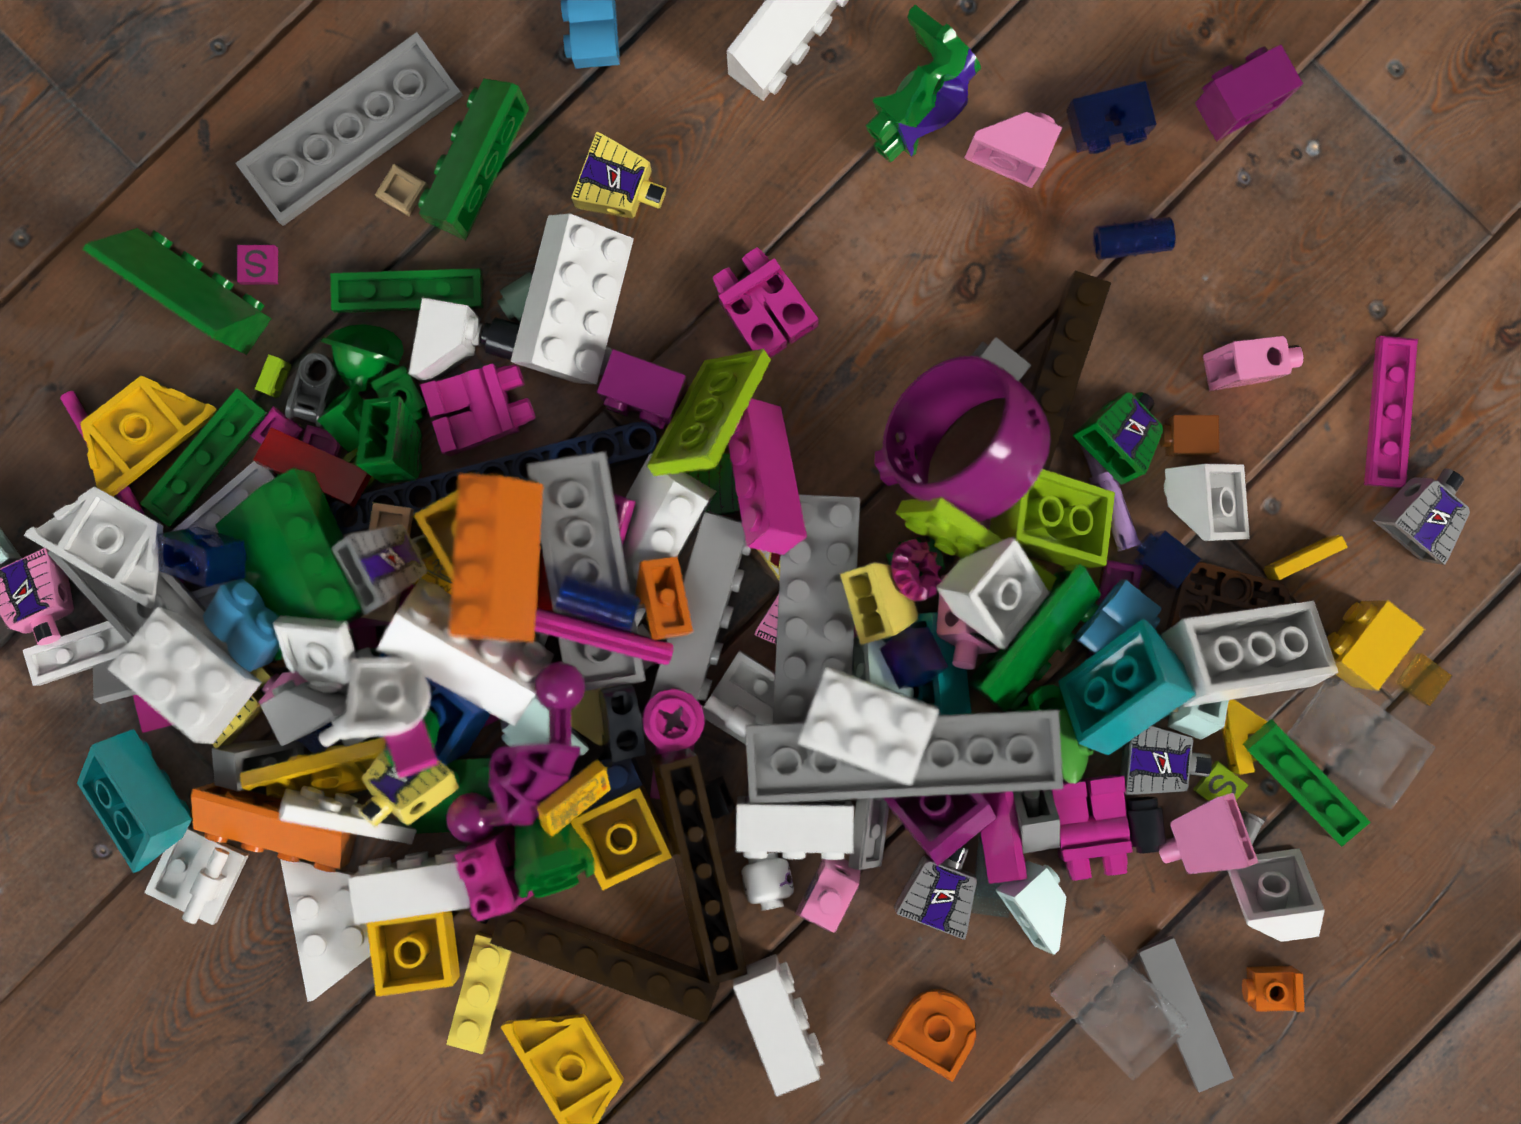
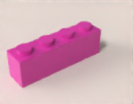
M751 398L748 407L735 428L734 434L728 441L746 546L784 555L804 540L807 534L781 406Z

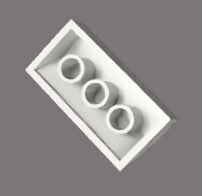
M765 0L727 49L728 74L763 101L770 92L775 95L787 79L785 72L792 63L799 65L810 49V46L807 45L815 34L821 36L826 31L833 19L830 14L837 5L844 7L849 0Z
M652 453L649 454L626 498L636 501L623 545L636 626L647 615L646 608L635 609L634 606L639 563L646 560L677 556L679 559L717 492L684 472L654 476L646 466Z

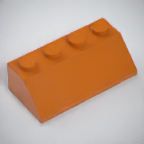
M459 474L449 626L450 637L454 639L534 642L543 484L502 476Z
M215 782L195 788L192 791L193 830L205 832L204 838L225 843L230 839L242 842V849L252 852H263L264 849L278 852L277 857L279 859L289 862H300V858L314 862V868L327 872H336L337 868L341 869L350 863L357 834L280 820L282 799L251 790H231L216 786Z

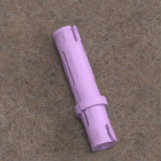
M1081 445L1080 447L1083 450L1092 475L1089 478L1090 484L1115 492L1111 531L1117 545V551L1119 552L1141 544L1118 481Z

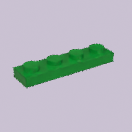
M480 268L330 273L331 311L334 313L420 310L422 298L467 305L471 309L483 308V276Z
M236 388L140 504L166 526L174 528L250 438V435L268 412L246 393Z
M1272 719L1243 743L1244 747L1341 847L1371 823Z

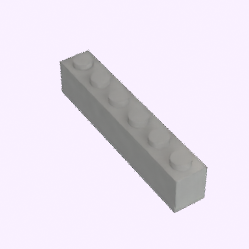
M710 511L704 512L683 583L693 632L685 636L667 638L666 642L674 645L673 655L668 665L660 664L650 699L660 691L676 688L691 693L698 703L700 700L707 701L712 685V680L706 678L710 664L716 666L718 664L723 643L717 642L721 627L728 629L734 607L728 606L731 591L739 592L744 576V570L738 569L742 554L749 556L751 548L746 546L741 520ZM682 706L672 714L667 711L663 712L664 716L668 719L665 733H668L676 725L689 729L680 720L681 712L684 709Z

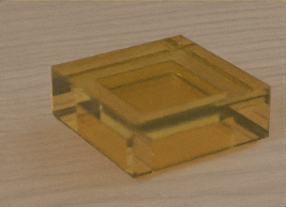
M1417 653L1396 681V684L1424 705L1431 706L1452 675L1424 654Z

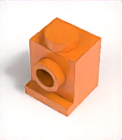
M1293 966L1247 967V978L1242 980V994L1245 1002H1248V1005L1256 1012L1291 1010L1305 1012L1302 972ZM1277 986L1278 996H1270L1269 992L1272 987Z

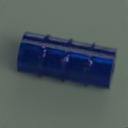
M1151 217L1149 220H1132L1131 222L1117 224L1114 222L1109 225L1096 226L1093 231L1094 251L1098 260L1118 259L1119 257L1132 255L1136 257L1137 255L1148 253L1154 255L1156 252L1172 251L1176 243L1174 222L1171 217L1157 219Z
M565 575L555 608L571 612L573 615L577 614L589 618L591 621L596 620L608 624L610 627L614 626L630 631L641 599L625 594L623 591L619 592L606 588L604 585L600 586L588 582L586 579L582 580Z

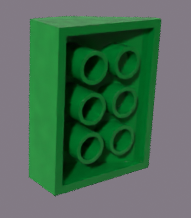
M135 228L87 242L82 248L92 257L211 338L245 355L249 353L272 319L261 312L265 307L263 303L248 293H245L242 298L233 293L231 289L235 284L217 272H214L210 277L200 269L204 263L186 251L179 256L170 250L173 242L155 230L148 235L142 230Z
M295 468L290 469L260 486L215 524L239 579H243L253 586L260 594L264 606L273 611L278 617L286 616L340 621L349 624L365 615L331 550L344 537L313 472ZM281 648L274 656L276 661L284 659Z
M1076 564L1059 567L1053 574L1056 580L1051 591H1048L1049 595L1005 649L1000 648L996 653H989L968 679V685L1000 711L1007 712L1009 708L1015 711L1028 695L1025 688L1033 679L1038 682L1048 672L1052 665L1048 661L1056 650L1063 652L1075 638L1072 630L1080 621L1086 623L1099 608V605L1095 602L1101 594L1082 565Z

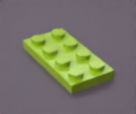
M764 349L704 360L646 465L654 476L710 469L716 466L771 361Z
M941 497L929 501L917 499L902 500L895 513L907 521L905 526L919 535L929 536L936 541L934 544L936 548L944 553L957 555L961 559L1003 541ZM1028 558L1047 590L1051 591L1056 577Z

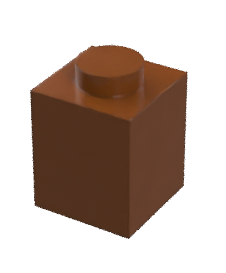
M1173 415L1165 419V425H1162L1163 432L1159 440L1160 446L1165 447V456H1212L1219 453V415Z

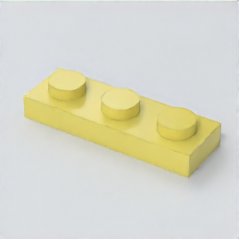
M478 932L474 939L446 1045L483 1054L486 1049L512 952L490 944L492 935Z

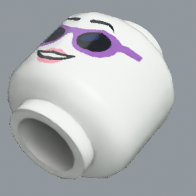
M769 853L767 858H748L749 864L743 867L741 871L746 900L751 904H761L762 911L784 907L783 899L790 897L794 892L789 862L786 859L778 858V853Z

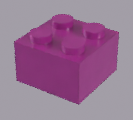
M1281 44L1269 51L1266 46L1255 50L1245 58V63L1234 69L1232 64L1222 68L1212 75V81L1202 87L1204 93L1195 102V105L1216 142L1281 107L1303 85Z
M613 349L597 394L603 400V405L607 407V410L628 417L629 412L640 415L639 418L642 419V422L663 430L665 424L669 425L689 385L686 376Z
M980 793L883 798L893 814L937 866L996 819L990 804Z

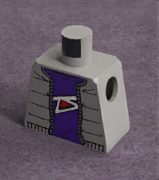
M1447 468L1443 469L1437 480L1414 477L1386 504L1373 521L1421 561L1445 565L1470 514L1469 507L1455 496L1464 482V478L1459 473Z
M400 524L351 534L331 548L365 615L371 613L426 574V567L422 560L433 554V548L425 535L411 539L405 527Z
M1150 726L1123 745L1120 775L1124 776L1126 791L1124 793L1135 795L1187 791L1190 775L1205 777L1210 775L1212 767L1211 755L1192 752L1193 738Z
M962 846L939 866L930 857L924 855L895 903L894 909L896 914L965 940L977 882L974 874L962 870L969 849Z

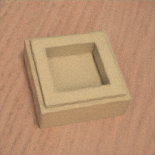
M393 164L375 196L409 217L428 185L423 180Z

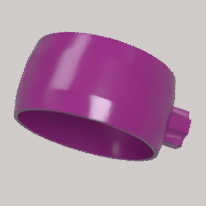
M976 356L956 357L928 369L903 392L888 418L883 436V447L875 452L874 465L879 470L880 479L888 486L899 483L908 494L920 501H929L941 497L974 521L980 522L995 517L1012 507L1035 483L1044 467L1049 451V424L1035 397L1010 372L985 358ZM1006 398V408L1001 426L994 440L981 457L958 475L945 481L928 484L929 467L933 453L949 427L973 407L989 400ZM896 433L899 435V442L896 441ZM914 448L917 452V459L914 454Z

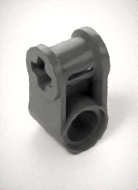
M311 353L302 358L293 388L286 402L285 417L287 419L301 418L314 422L318 428L324 429L317 419L335 398L341 379L332 358L319 353ZM324 362L327 367V374L322 380L316 381L313 376V370L318 363ZM304 406H312L315 408V410L307 409Z

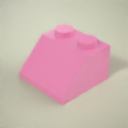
M1025 112L976 131L964 159L1032 188L1045 168L1062 127L1056 125L1055 120L1046 114L1036 112L1033 115Z

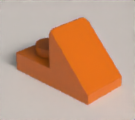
M678 556L646 560L639 563L634 606L635 609L646 608L652 640L685 636L693 632Z

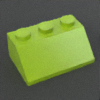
M1042 469L1035 483L1017 503L1003 513L991 518L989 531L1003 541L1008 538L1016 539L1027 556L1062 566L1080 564L1085 569L1106 566L1115 492Z

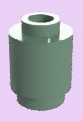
M530 272L499 290L503 297L497 302L509 320L516 316L518 321L521 322L533 276Z

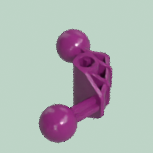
M565 662L551 663L539 672L535 680L536 697L541 705L549 710V744L514 745L500 748L494 753L490 762V787L496 800L495 803H492L481 794L466 793L457 797L450 804L446 821L450 832L457 839L463 842L474 843L485 839L492 832L494 826L505 824L528 826L533 824L538 816L537 806L567 783L577 756L580 755V747L571 746V709L580 703L585 692L584 678L573 665Z

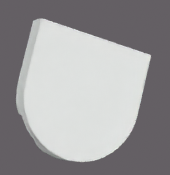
M280 616L273 623L287 667L292 673L297 671L300 676L308 681L309 684L307 686L323 693H333L349 683L351 658H356L346 622Z
M351 658L344 727L347 737L395 735L415 726L423 718L430 704L431 692L425 675L419 668L411 664L410 661L403 658Z

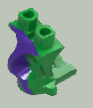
M914 5L909 10L907 18L915 31L917 42L931 53L934 60L930 64L921 67L918 65L916 70L909 73L902 80L896 93L889 96L874 97L873 103L877 114L865 125L868 133L876 140L873 143L875 150L890 163L903 150L911 157L914 156L917 152L921 136L943 128L957 117L967 105L968 84L970 80L981 70L977 57L956 35L953 28L947 23L942 26L917 5Z

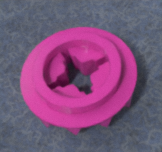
M916 539L903 542L896 548L892 557V574L897 587L907 598L914 601H923L936 595V587L942 582L938 572L943 567L936 564L937 553L929 551L928 543L918 542ZM916 563H919V569L915 567ZM919 570L923 572V576H919Z
M676 688L660 691L652 697L643 713V727L647 737L657 747L667 751H680L693 745L699 739L705 724L702 705L698 703L691 693ZM682 706L684 709L681 712L680 720L689 729L676 725L668 733H665L668 719L664 716L663 712L667 711L672 714Z

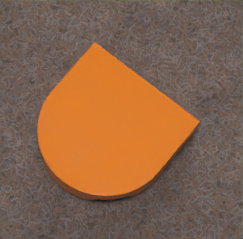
M943 989L928 990L918 994L907 1004L886 1041L889 1045L953 1082L975 1043V1018L968 1004L957 994Z

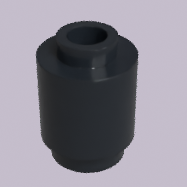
M497 317L493 319L492 323L486 322L480 343L485 345V352L511 360L520 324Z
M1149 796L1127 799L1128 808H1126L1132 847H1136V853L1158 852L1159 845L1166 843L1163 808L1158 805V798Z

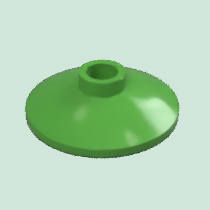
M1062 708L1059 710L1062 777L1068 783L1076 784L1083 779L1088 764V757L1093 754L1094 750L1078 744L1067 708Z

